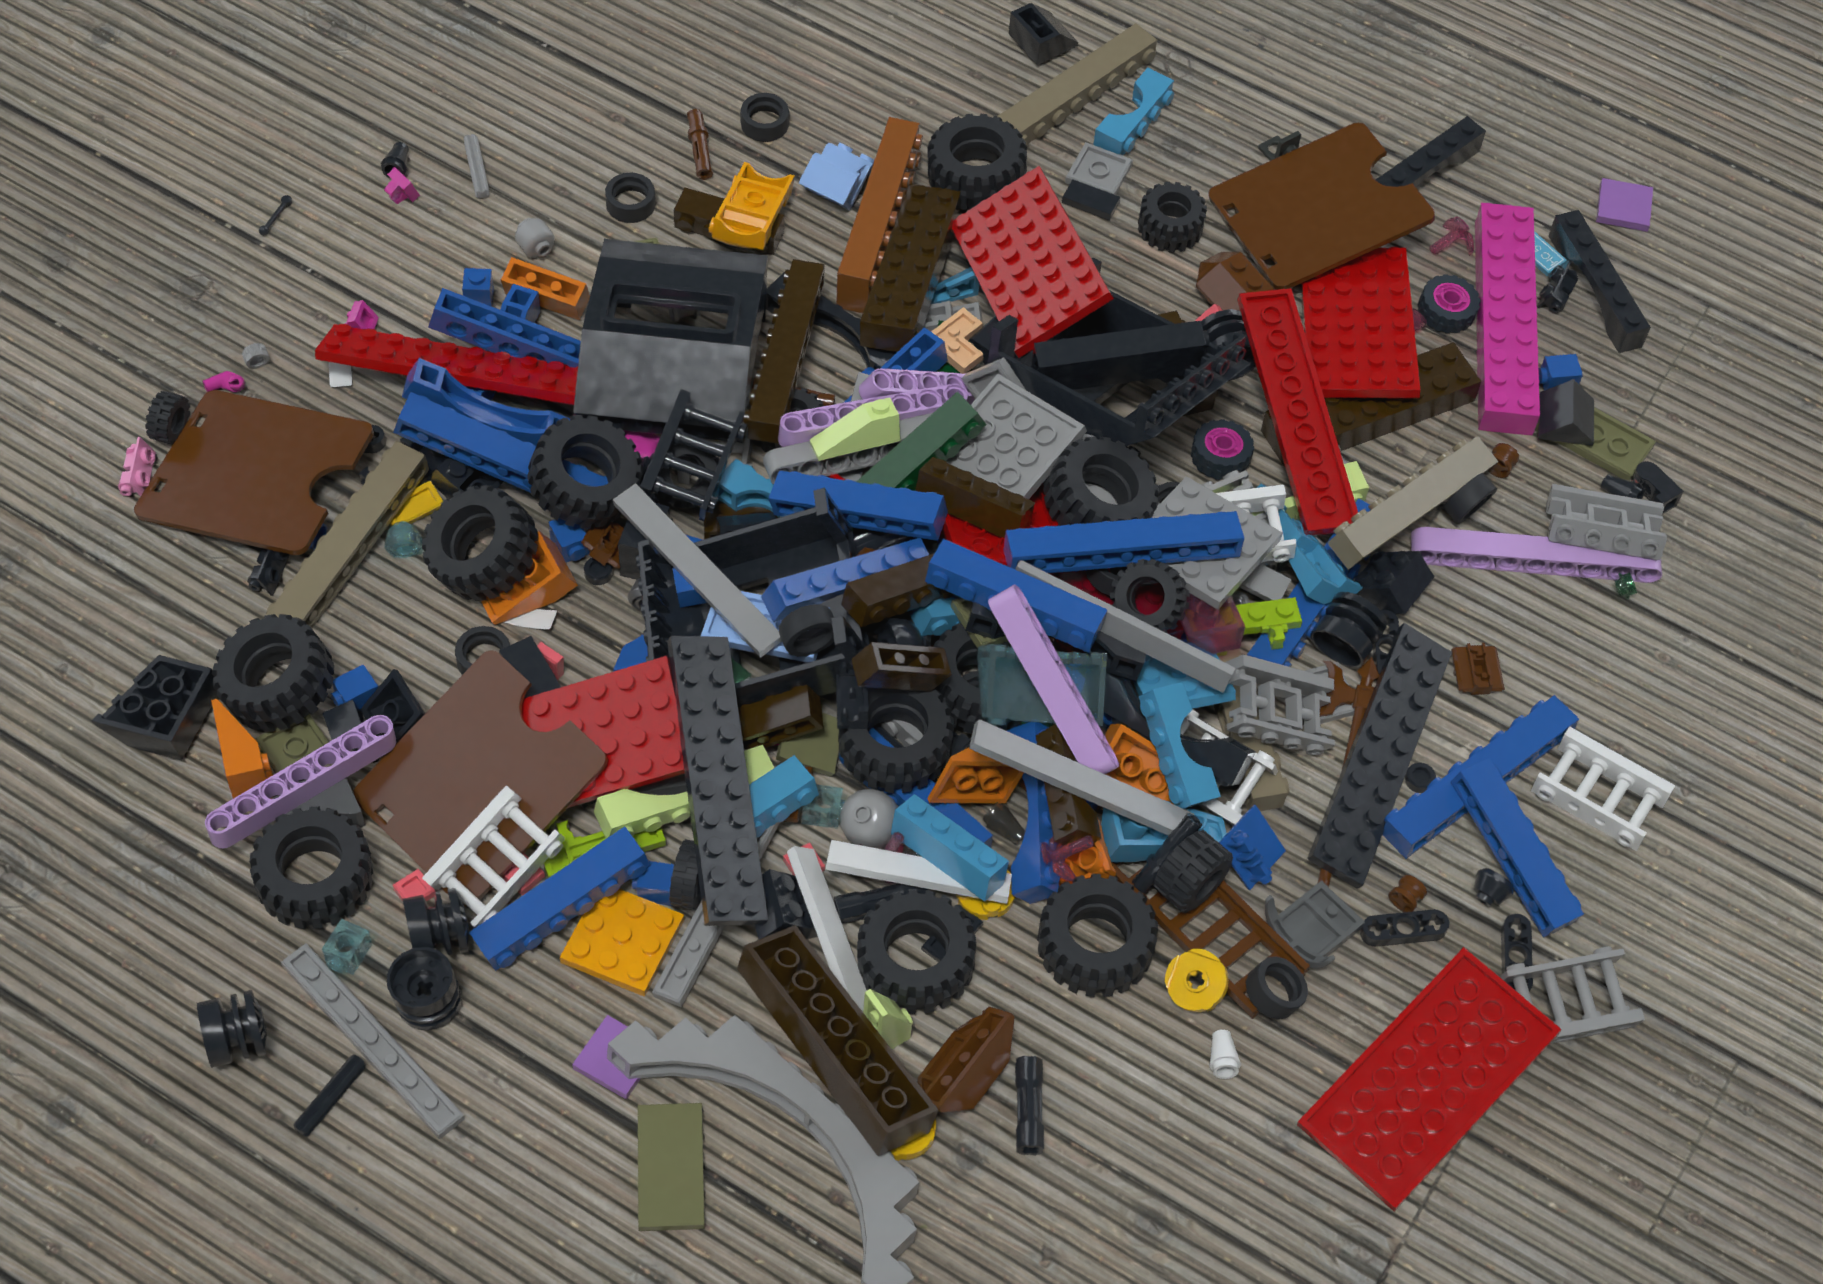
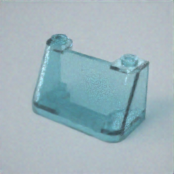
M997 644L978 646L977 663L982 718L988 719V723L992 725H1006V720L1056 724L1014 649L1006 647V645ZM1057 652L1099 726H1103L1107 653L1091 652V655L1079 652Z

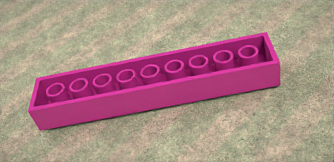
M1481 202L1475 221L1476 291L1479 293L1478 297L1481 302L1476 314L1477 375L1482 381L1478 391V430L1533 436L1540 417L1534 208Z

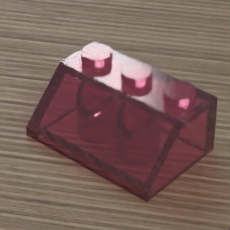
M1189 593L1190 597H1187L1186 602H1189V608L1184 609L1183 614L1186 616L1183 621L1180 620L1189 642L1212 654L1239 649L1245 625L1232 596L1219 609H1216Z

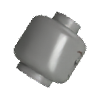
M539 218L523 220L518 225L515 233L517 244L531 258L546 256L550 253L555 242L553 232Z

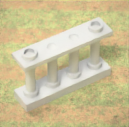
M1284 485L1216 493L1248 513L1267 512L1269 525L1283 532L1278 510L1284 509L1286 498ZM1282 534L1280 542L1262 562H1284L1294 558L1296 539L1284 540Z
M1193 709L1184 718L1180 729V734L1183 735L1188 726L1191 725L1204 733L1201 739L1228 738L1225 734L1198 719L1199 714ZM1259 750L1258 754L1256 753L1251 761L1255 764L1231 801L1223 804L1214 799L1198 806L1215 816L1223 818L1224 822L1234 826L1243 817L1241 815L1243 811L1241 807L1263 772L1266 770L1273 775L1277 774L1278 769L1273 764L1275 759Z
M1569 727L1557 749L1564 753L1549 777L1541 772L1539 773L1531 792L1537 794L1540 799L1553 803L1611 836L1621 845L1637 851L1647 833L1640 829L1641 824L1654 804L1660 808L1664 807L1675 785ZM1574 760L1590 768L1576 792L1560 784ZM1600 775H1604L1617 783L1602 807L1586 798ZM1627 789L1643 797L1629 822L1613 814Z
M507 785L422 877L431 887L437 890L441 887L456 888L459 898L477 914L470 922L474 927L479 926L501 911L548 857L551 859L561 851L563 847L562 842L566 839L556 830L548 836L518 809V802L522 798ZM510 817L540 844L538 849L528 859L497 832V825L504 818ZM489 840L519 868L508 882L476 855V849L483 841ZM468 863L498 891L487 905H484L455 878V872L462 864Z

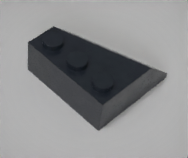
M158 655L133 679L134 684L123 695L118 694L111 701L112 706L103 715L98 713L91 721L94 725L128 747L182 761L212 706L211 700L217 697V691L213 686V670L209 667Z

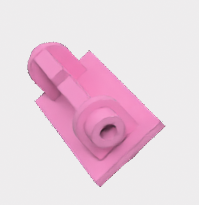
M141 437L137 438L136 444H132L126 450L123 466L126 471L122 472L120 483L118 484L120 494L123 496H131L135 492L141 496L146 487L149 486L156 452Z

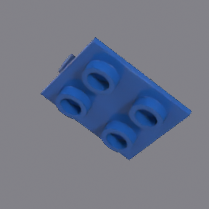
M1253 805L1219 842L1232 853L1233 860L1231 865L1248 890H1251L1257 882L1267 884L1272 880L1270 868L1286 851L1256 805Z

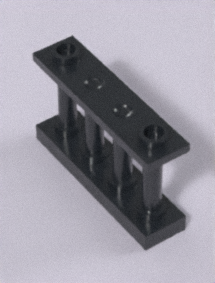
M680 389L640 488L650 499L653 493L659 494V492L701 506L699 520L704 522L707 513L713 514L718 501L715 493L737 439H743L748 424L743 423L745 416L743 411H739L734 423L695 409L694 405L690 404L691 393ZM689 419L731 433L726 446L724 447L685 433L684 429L680 428L683 420L689 421ZM679 443L720 457L716 471L674 457V453L671 452L673 444L679 445ZM671 467L711 482L706 496L664 481V478L661 477L663 469Z

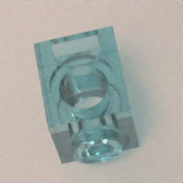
M816 784L819 795L811 803L803 806L802 824L838 829L840 812L846 801L842 800L843 788ZM826 804V805H830L831 807H830V808H822V807H820V806Z
M341 918L322 948L327 966L336 972L342 973L345 971L354 975L372 946L369 931ZM343 947H352V949L347 952L339 951Z

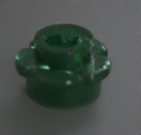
M1630 572L1622 575L1618 573L1619 579L1614 580L1616 590L1619 596L1625 595L1626 599H1630L1631 595L1637 594Z

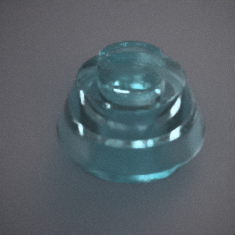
M405 521L397 522L389 528L384 548L386 552L396 558L412 557L421 550L423 538L414 525Z

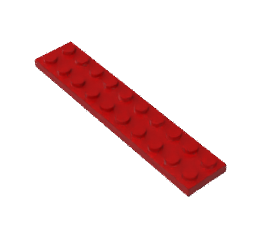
M1292 289L1239 293L1237 298L1304 533L1305 535L1334 533L1333 530L1345 521L1352 524L1351 518L1358 513Z
M334 324L315 349L316 360L406 376L417 360L421 358L446 368L463 386L574 405L578 366L575 368L570 367L559 361L547 363V361L537 360L531 356L516 358L510 356L507 352L494 353L479 347L468 348L457 346L451 342L440 343L430 341L427 338L405 337L399 333L377 332L375 329L354 328L347 324Z

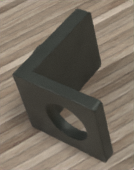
M1296 131L1282 139L1277 135L1259 144L1258 149L1271 161L1299 148L1302 134ZM1272 145H1277L1275 154L1271 153L1268 149Z

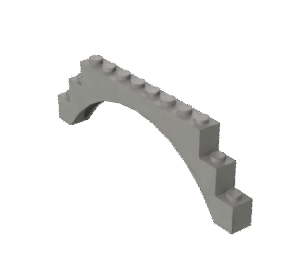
M734 1015L712 1035L707 1037L701 1026L698 1024L693 1025L685 1017L662 1038L657 1040L655 1033L650 1028L643 1027L635 1020L608 1043L607 1059L628 1079L679 1076L712 1080L745 1090L777 1106L804 1126L829 1153L846 1181L859 1216L863 1245L861 1284L913 1283L914 1276L910 1268L904 1262L897 1261L896 1259L913 1244L917 1231L912 1219L904 1213H899L916 1197L920 1183L916 1174L910 1168L899 1164L894 1159L891 1151L877 1156L840 1105L837 1103L833 1104L824 1096V1092L816 1083H810L804 1078L794 1063L783 1059L772 1043L762 1040L750 1023L741 1021Z

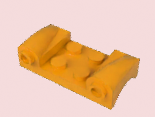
M744 162L738 175L734 176L732 186L716 216L711 219L709 233H712V239L732 246L763 250L771 236V229L782 206H786L792 194L795 175L789 174L782 178H769L758 173L750 163Z

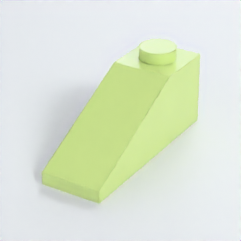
M890 397L862 404L811 438L810 445L818 461L899 442V413Z
M872 989L867 990L864 996L863 1013L889 1047L894 1049L910 1039L913 1021L907 1010L904 1008L900 1009L894 1000Z

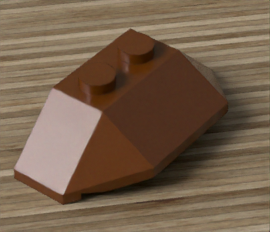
M1220 252L1200 262L1196 288L1211 305L1215 303L1222 310L1233 309L1240 311L1237 301L1239 293L1274 290L1270 283L1241 252Z
M990 1006L983 1010L982 1015L970 1019L953 1031L918 1076L917 1083L938 1108L939 1112L974 1109L1009 1063L1015 1019L1012 1013Z

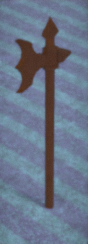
M1372 657L1357 670L1361 676L1360 685H1357L1356 689L1351 688L1344 681L1340 667L1332 661L1322 660L1328 669V678L1334 679V690L1326 693V696L1330 697L1331 703L1320 707V717L1333 715L1334 710L1339 706L1345 704L1352 705L1353 703L1354 715L1343 766L1375 687L1372 686L1373 680L1379 678ZM1321 868L1318 883L1322 880L1329 887L1332 874Z

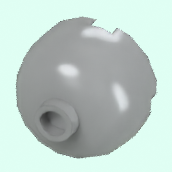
M875 789L859 790L849 796L842 806L840 812L841 829L846 838L853 844L882 849L893 838L895 839L891 835L895 809L899 806L895 803L894 799L883 791Z

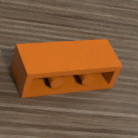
M511 257L501 278L506 295L513 284L538 291L540 307L580 320L590 298L586 283Z

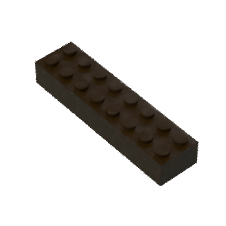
M909 184L860 320V346L898 352L923 329L954 237L952 224L954 219L961 215V191Z
M1452 342L1417 355L1420 398L1324 399L1337 443L1341 451L1474 402L1482 383L1481 379L1456 344ZM1267 410L1265 411L1261 432L1285 467L1270 412Z
M796 925L744 945L737 970L876 1155L880 1156L928 1134L938 1113V1108Z

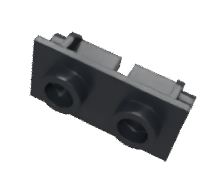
M1571 260L1562 266L1557 265L1548 276L1550 281L1539 294L1541 299L1537 305L1538 309L1544 304L1553 313H1558L1564 309L1569 294L1578 281L1577 272L1569 269Z
M261 548L257 562L262 565L254 566L251 575L248 577L249 589L259 591L260 588H264L270 596H273L290 554Z

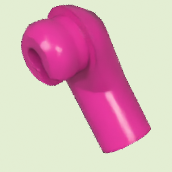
M229 371L202 380L207 392L220 388L231 392H240L245 386V381L240 375Z

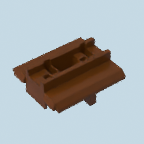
M608 521L606 526L599 528L592 524L581 541L583 546L591 551L588 555L604 566L608 562L615 568H620L618 542L624 528L615 521Z
M1467 643L1466 647H1454L1451 649L1455 668L1453 674L1456 676L1459 691H1462V693L1471 692V695H1484L1505 690L1498 652L1495 646H1485V643L1481 645H1470V643Z

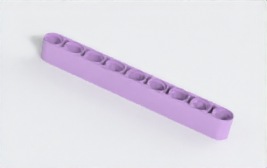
M1419 527L1411 532V551H1419L1427 565L1644 583L1655 582L1662 577L1661 559L1654 560L1549 541L1548 537L1433 527Z

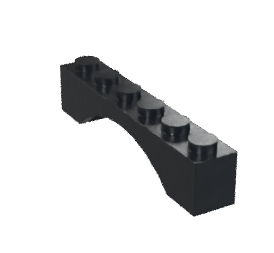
M1466 116L1378 177L1376 181L1391 187L1405 186L1411 183L1417 187L1439 169L1450 164H1463L1480 152L1486 130Z
M1575 210L1555 215L1548 237L1557 252L1574 262L1589 281L1600 305L1607 335L1618 353L1642 348L1651 327L1581 212Z
M784 273L767 288L766 310L772 314L775 308L779 309L780 307L778 305V295L780 289H785L783 285ZM821 294L813 324L826 328L848 341L861 355L867 368L880 369L897 353L895 351L860 346L861 319L854 317L845 311L842 306L834 304Z
M976 602L972 603L965 631L991 639L1006 636L992 611ZM1101 631L1090 652H1086L1099 662L1108 673L1135 681L1139 677L1146 657L1145 653Z
M1095 666L1081 693L1084 701L1087 702L1088 708L1100 714L1105 712L1112 716L1111 721L1113 723L1123 724L1126 727L1129 726L1136 730L1137 734L1151 742L1150 730L1146 718L1140 709V700L1135 694L1130 680L1108 673L1102 666ZM1180 734L1181 743L1186 754L1195 763L1212 768L1216 782L1226 787L1241 782L1256 754V751L1232 737L1197 739Z

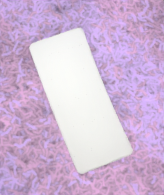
M329 362L330 387L352 385L350 365Z
M536 609L504 621V623L526 628L550 629L557 611Z

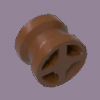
M1499 443L1492 450V454L1498 463L1490 468L1488 472L1495 477L1506 478L1511 473L1512 467L1517 464L1519 454L1511 445Z
M1404 875L1399 880V886L1394 887L1389 892L1388 897L1391 903L1400 911L1412 912L1417 908V902L1422 901L1426 897L1427 889L1414 876Z

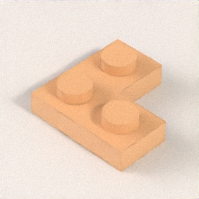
M964 307L931 332L945 341L947 362L960 373L966 374L983 360V353L968 341L982 328L983 323Z

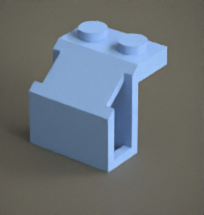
M828 143L822 154L814 153L799 184L806 190L850 211L867 176H870L875 160L862 153L860 157L852 154L853 149L842 143H839L838 146Z

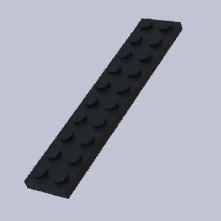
M1406 623L1398 627L1307 857L1309 861L1356 889L1364 885L1384 832L1383 828L1386 823L1384 819L1393 809L1452 654L1450 650Z
M670 636L667 644L677 704L682 757L705 926L763 925L768 921L728 637Z

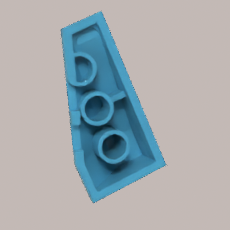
M1103 807L1101 827L1111 862L1144 861L1150 854H1155L1168 837L1164 833ZM1192 808L1187 810L1194 813L1200 820V823H1202V827L1198 831L1205 830L1218 842L1227 834L1223 818Z

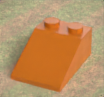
M540 531L537 532L538 541H534L538 546L536 555L532 556L533 564L530 570L526 569L524 572L525 577L522 581L514 583L512 585L514 588L509 592H501L499 597L493 599L486 597V600L481 601L494 625L554 603L578 586L557 545Z
M214 699L211 702L225 774L234 799L273 776L267 753L261 754L258 742L218 699Z
M1110 724L1105 737L1118 759L1119 767L1105 775L1157 798L1169 801L1174 805L1169 798V788L1165 776L1160 770L1158 754L1152 742L1123 724Z
M968 747L950 757L927 799L929 803H1006L1024 772L971 750Z

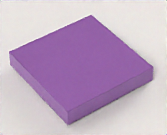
M1602 178L1599 188L1596 222L1648 232L1653 187Z
M607 1015L572 1066L575 1071L627 1099L641 1078L628 1079L607 1059L608 1043L628 1027Z

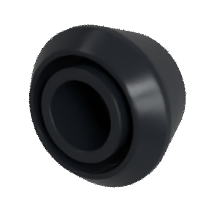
M1489 868L1477 871L1473 889L1477 893L1475 898L1488 907H1491L1492 904L1500 905L1514 894L1511 882L1499 873Z

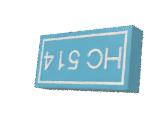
M1534 231L1535 266L1546 276H1549L1550 272L1557 265L1562 266L1567 260Z

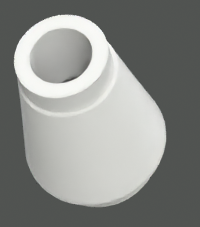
M1217 1030L1212 1034L1210 1069L1217 1078L1229 1079L1238 1074L1241 1062L1231 1033L1228 1030Z

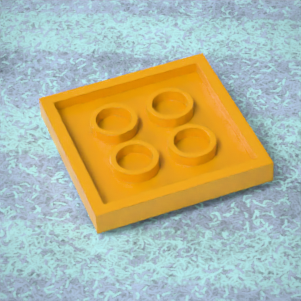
M619 889L613 895L605 896L594 903L591 910L582 914L560 955V963L645 997L684 922V914Z

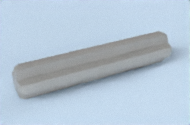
M475 134L465 135L463 139L475 196L479 199L487 198L490 195L478 137Z

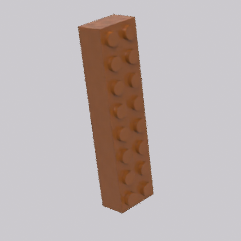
M893 117L888 118L837 273L836 304L842 306L845 310L859 313L864 311L909 184H914L916 172L913 171L914 167L919 168L922 153L918 152L923 140V135L919 134L920 123Z

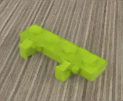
M1295 597L1221 606L1219 609L1213 607L1188 610L1183 612L1186 616L1182 621L1187 641L1209 639L1217 656L1227 655V638L1230 636L1253 633H1267L1271 649H1281L1285 641L1284 632H1288V629L1301 628L1302 624Z
M568 820L556 823L557 831L566 839L562 842L563 847L561 851L551 859L548 857L543 863L547 877H551L604 841L606 838L603 831L574 838L569 830ZM661 827L652 832H646L645 830L632 836L643 852L666 846V840Z

